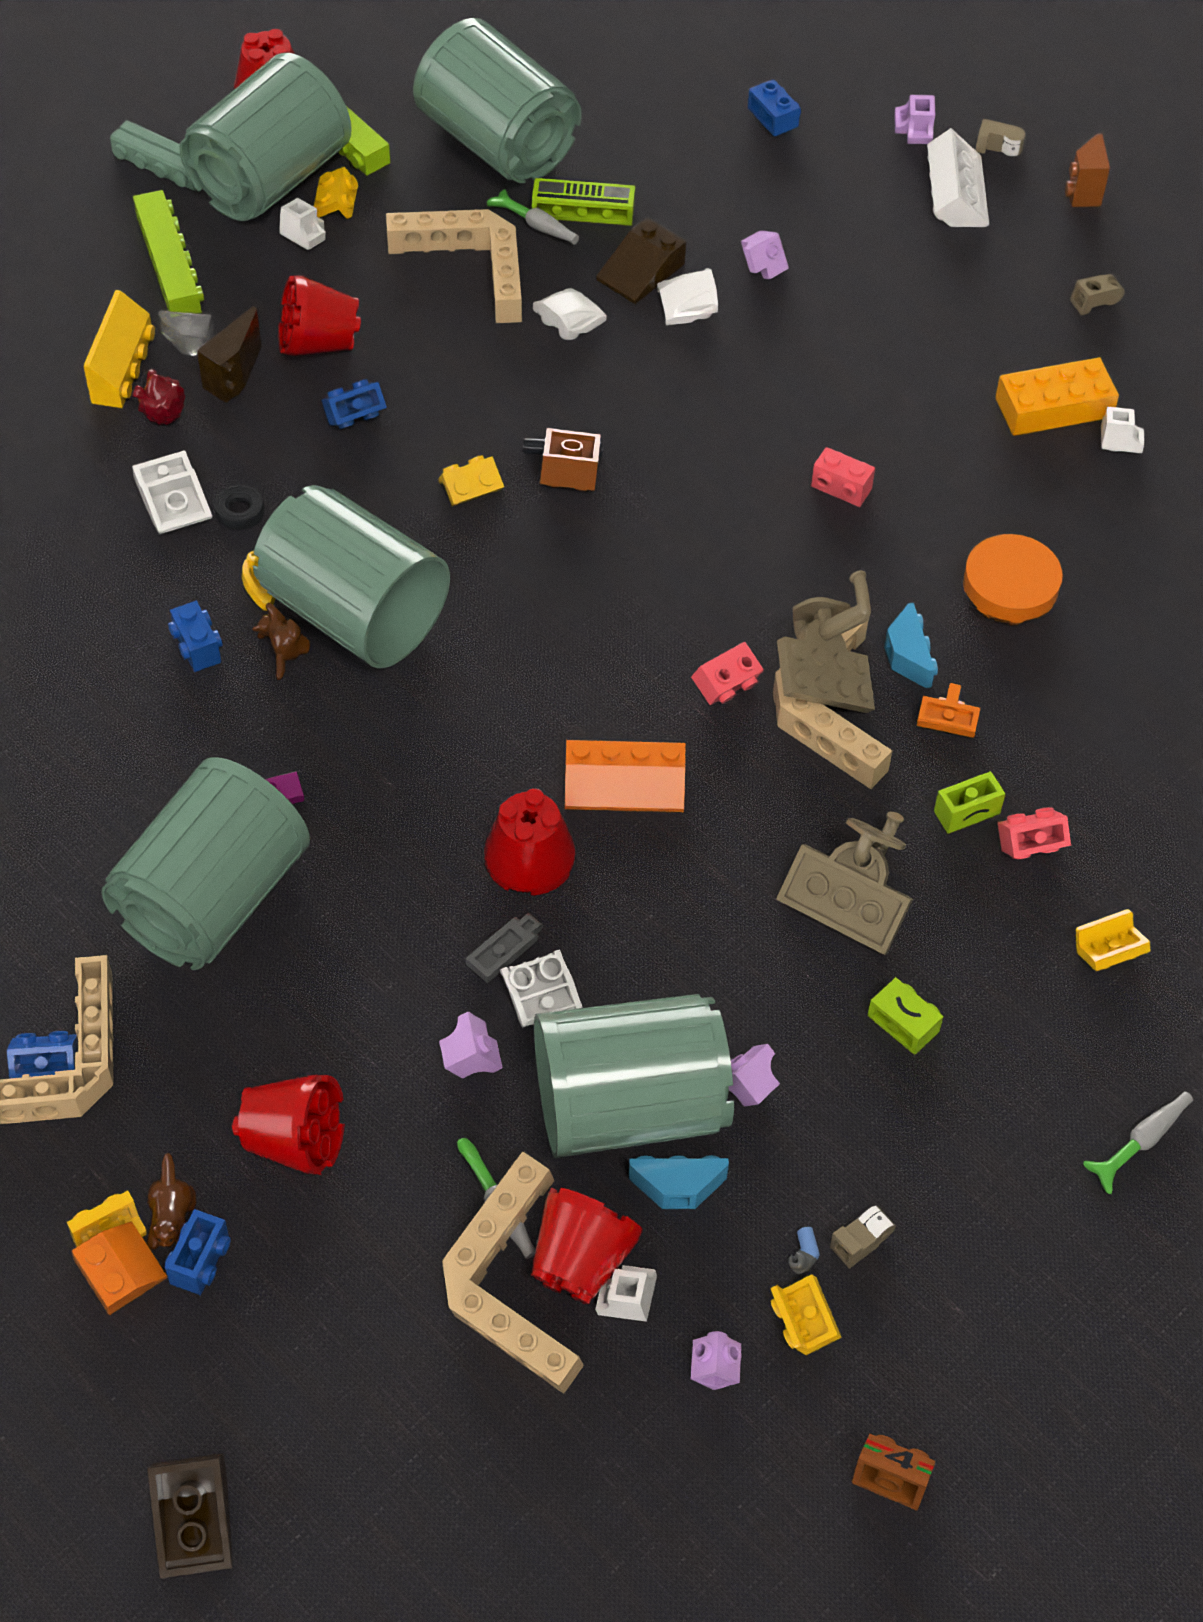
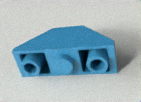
M908 603L887 629L884 648L893 671L925 688L932 687L934 675L938 673L937 662L930 655V640L923 633L922 615L920 613L917 614L914 603Z
M712 1155L705 1156L702 1159H688L685 1156L655 1159L652 1156H640L636 1159H629V1180L662 1209H696L727 1179L729 1161L728 1158H719Z

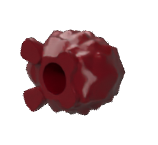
M150 369L147 373L146 386L142 388L137 385L132 395L139 399L138 411L143 412L147 419L159 425L163 423L168 425L177 418H180L185 406L184 401L186 397L179 381L159 375L153 369Z

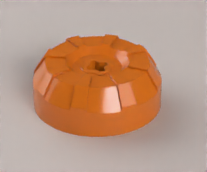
M1002 534L983 540L970 552L965 567L963 587L969 599L983 616L988 619L992 618L1000 622L1009 623V625H1019L1043 616L1052 609L1058 598L1063 574L1056 555L1041 542L1023 535Z

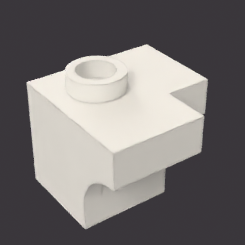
M299 198L281 207L279 232L281 235L307 250L325 240L324 221L317 217V208Z
M1107 407L1105 417L1103 416L1101 423V449L1115 452L1142 453L1144 430L1135 425L1134 410Z
M622 1265V1269H614L612 1278L608 1279L600 1289L595 1309L597 1314L647 1322L657 1278L655 1269Z

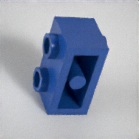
M774 79L749 89L748 109L774 137L799 127L801 107Z
M364 379L352 383L353 389L343 391L341 387L327 392L328 397L321 401L329 425H338L339 429L355 424L353 419L363 416L364 420L378 416L379 410L387 408L379 383H368V380Z
M197 600L171 609L172 622L168 623L170 633L173 639H178L180 653L184 660L188 659L193 671L197 672L221 663L219 647L223 646L222 640L217 630L212 631L210 627L212 622L207 610L202 611Z
M55 1031L49 1033V1036L36 1037L34 1033L17 1035L16 1038L11 1040L7 1048L9 1079L22 1078L24 1074H29L30 1077L55 1075L56 1071L75 1070V1053L78 1052L77 1034L68 1035L67 1031Z
M196 1209L193 1210L189 1221L181 1229L179 1241L174 1251L169 1253L165 1262V1270L171 1285L198 1295L202 1294L206 1285H211L217 1271L215 1265L220 1255L224 1256L227 1253L231 1242L224 1219Z

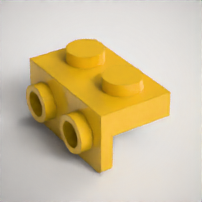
M345 167L332 172H326L320 176L313 206L317 208L318 218L337 210L346 219L352 217L358 182Z
M483 455L468 460V465L459 467L458 464H454L443 469L444 473L441 474L438 481L440 484H444L452 506L504 488L493 456L484 459Z
M1129 909L1076 928L1077 954L1095 971L1107 969L1112 965L1150 952V941L1134 927L1133 913Z
M129 1191L122 1194H114L108 1197L103 1204L91 1210H83L67 1222L72 1239L77 1247L102 1231L131 1221L142 1237L147 1234Z
M813 1274L784 1289L777 1285L771 1288L774 1299L771 1300V1305L776 1315L780 1319L783 1318L787 1328L783 1330V1334L792 1349L795 1348L804 1355H808L842 1338L817 1277Z

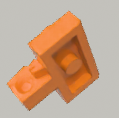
M950 683L947 698L939 697V699L923 696L917 726L974 738L980 708L965 705V702L958 701L961 685Z

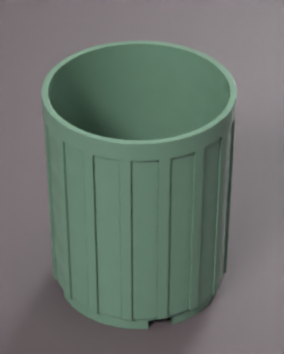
M465 19L446 29L428 48L415 75L413 96L418 109L508 180L525 183L524 179L532 178L535 180V178L544 177L562 161L576 139L572 136L575 124L580 126L581 107L575 98V94L482 19Z
M279 53L186 129L185 138L180 142L181 161L197 191L199 192L204 189L212 198L209 202L212 207L231 219L247 221L266 212L348 144L351 137L350 116L338 90L319 68L296 54Z
M311 485L302 488V491L305 493L296 499L290 495L270 516L257 540L254 554L259 557L258 567L254 565L253 571L260 585L268 591L267 593L372 667L386 668L404 659L427 636L443 609L450 586V571L447 563L430 550L334 489Z
M219 757L207 758L201 762L173 798L110 871V874L106 877L107 883L102 888V898L110 913L113 914L117 909L125 919L121 927L146 949L175 966L181 967L185 962L193 964L190 967L191 970H199L205 963L209 964L216 958L286 872L306 851L310 844L309 831L295 807L267 780L234 761Z
M699 994L535 1014L534 1044L538 1084L547 1137L554 1158L718 1133L720 1128L730 1127L734 1116V1101L727 1100L729 1086H733L732 1067L720 1010L711 1011L709 1004H715V999L713 997L701 998Z

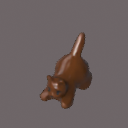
M267 603L266 610L268 615H263L258 625L254 626L252 630L259 632V639L270 638L276 654V679L281 680L285 674V662L295 660L302 654H307L310 650V642L301 634L300 627L293 620L289 619L287 621L277 608L271 603Z
M166 1153L163 1156L161 1180L153 1182L148 1191L147 1203L152 1211V1219L147 1246L151 1250H155L159 1246L170 1247L173 1243L177 1245L181 1229L186 1223V1212L193 1211L196 1206V1192L193 1187L175 1178V1164L170 1153Z

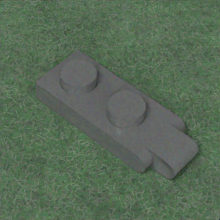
M530 913L520 920L514 917L467 956L466 965L488 984L500 973V969L508 967L536 943L539 938L537 934L543 928V924Z

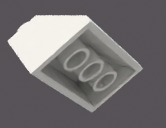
M950 128L927 144V159L930 165L929 177L932 184L931 195L934 203L933 213L937 219L943 220L950 227H986L989 225L981 155Z

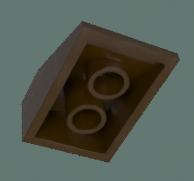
M647 217L630 230L598 273L596 280L633 304H636L654 290L658 283L666 280L685 264L686 241Z
M254 306L197 350L203 389L225 403L234 396L239 395L245 388L262 347L257 308Z
M224 1453L153 1463L147 1470L160 1579L232 1568L229 1495Z

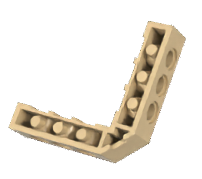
M489 209L386 213L388 254H403L408 251H424V253H428L433 250H450L452 252L457 249L490 250L496 323L522 322L516 227Z
M868 621L841 634L847 651L855 650L865 640ZM781 669L775 673L773 698L776 705L778 727L872 789L889 771L892 750L825 705L784 696Z
M107 955L75 958V976L78 982V996H75L78 1010V1024H75L78 1038V1052L75 1053V1070L56 1071L55 1075L30 1077L29 1074H24L22 1078L1 1079L0 1124L81 1117L113 1086V982Z
M522 1151L442 1260L448 1305L456 1318L564 1394L584 1366L580 1357L478 1286L487 1274L486 1268L500 1249L504 1251L507 1247L506 1241L520 1222H525L527 1219L526 1214L540 1195L544 1196L554 1182L550 1169Z

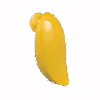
M251 551L247 554V559L242 566L243 585L253 601L261 609L267 611V603L274 605L275 598L267 593L268 591L256 579L253 566L258 567L259 557L254 554V551Z

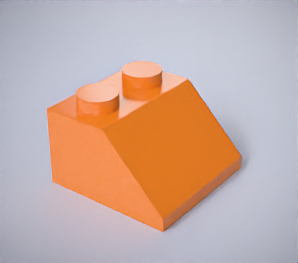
M132 1221L102 1231L72 1250L75 1263L109 1315L168 1278Z

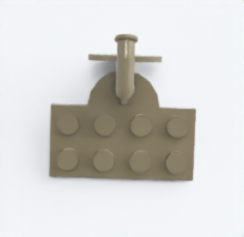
M859 570L852 573L849 578L850 582L854 584L856 606L851 608L848 603L824 597L810 598L793 606V624L797 639L785 636L777 640L784 696L863 713L875 710L868 656L847 651L845 641L841 635L865 623L870 618L871 606L866 572Z
M896 812L887 813V820L882 831L858 819L848 818L846 824L860 833L861 837L859 841L846 842L837 847L831 856L806 844H802L776 899L884 955L887 954L913 901V898L886 885L889 870L884 856L888 848L892 847L903 850L906 847L903 841L894 837L899 824L904 820L903 816Z

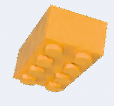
M1098 357L1000 375L995 398L1012 435L1016 436L1102 420L1103 416L1105 417L1107 407L1116 408L1119 394L1101 358Z

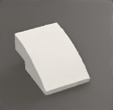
M185 450L132 466L137 487L159 534L212 518L197 475L191 467Z

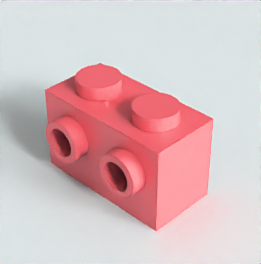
M826 447L814 464L811 487L860 507L872 490L875 467Z
M743 642L701 665L691 678L709 705L719 700L723 704L736 695L735 691L741 688L747 691L759 682L757 677L764 669L747 643Z
M1050 807L1037 809L1035 811L1036 814L1025 816V814L1007 816L1006 821L997 822L1001 851L1010 855L1013 859H1025L1030 857L1031 854L1039 852L1051 853L1058 851L1059 848L1071 846L1067 816Z

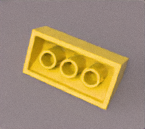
M115 290L84 363L91 403L123 408L126 398H130L132 383L134 379L139 377L141 361L146 359L147 346L149 341H153L155 336V326L151 324L150 314L120 290Z

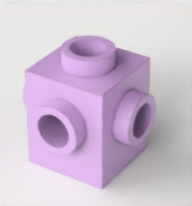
M719 1331L709 1332L707 1336L693 1340L691 1380L712 1390L740 1383L741 1343L729 1338L726 1333Z

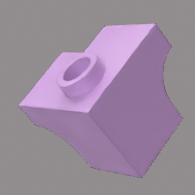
M910 95L907 104L895 107V133L907 134V144H928L933 140L935 96Z
M760 230L741 241L750 272L757 273L760 271L764 279H771L789 269L778 233Z
M470 1012L458 1016V1023L454 1032L439 1041L445 1069L461 1078L477 1072L494 1073L502 1069L497 1040L488 1036L485 1021Z
M768 1044L753 1046L744 1055L740 1054L731 1060L733 1086H729V1091L738 1098L743 1106L758 1105L780 1084L771 1071V1060L775 1053Z

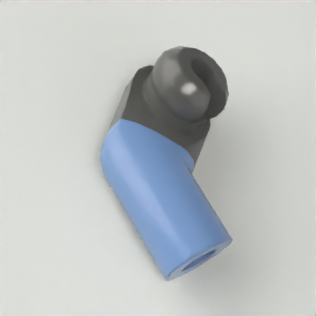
M804 1227L797 1231L801 1248L794 1256L790 1255L788 1260L790 1268L795 1273L802 1274L808 1272L820 1256L812 1227Z

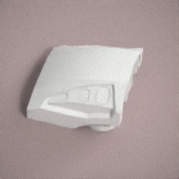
M706 268L704 271L683 274L657 284V291L660 292L664 308L666 325L691 323L697 319H707L712 313L718 312L716 285L712 270Z
M572 288L554 293L541 301L533 302V311L541 315V321L545 325L559 328L560 337L566 340L577 338L579 333H588L606 321V315L596 304Z
M560 949L541 958L537 957L532 961H525L517 966L500 969L522 1028L533 1025L534 1017L537 1013L582 1008L574 981Z

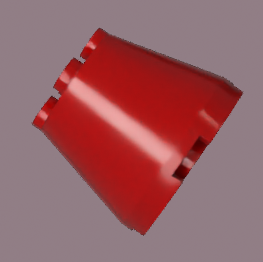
M272 29L258 33H247L244 36L234 89L275 55L284 52L295 54L290 41L283 35L281 30Z
M289 276L281 301L283 305L281 323L278 325L280 352L289 356L342 350L352 351L354 332L358 333L361 325V318L356 316L359 299L304 276Z
M530 789L527 792L515 794L502 803L485 843V866L493 881L507 891L512 889L519 892H531V896L548 893L562 885L570 876V871L574 864L575 845L556 803L539 789Z
M315 1074L255 1087H245L243 1089L239 1116H235L232 1130L234 1135L239 1136L241 1145L247 1152L306 1174L321 1175L325 1167H332L342 1145L345 1123H339L340 1112L338 1102L341 1103L344 1100L343 1093L338 1081L334 1077Z
M551 1188L545 1200L531 1276L542 1281L544 1287L557 1293H561L562 1289L572 1293L571 1297L575 1300L589 1305L591 1299L596 1296L612 1276L614 1269L620 1266L638 1243L643 1229L627 1216L622 1215L621 1220L618 1219V1214L604 1207L602 1202L569 1189L561 1188L559 1193H557L558 1190Z

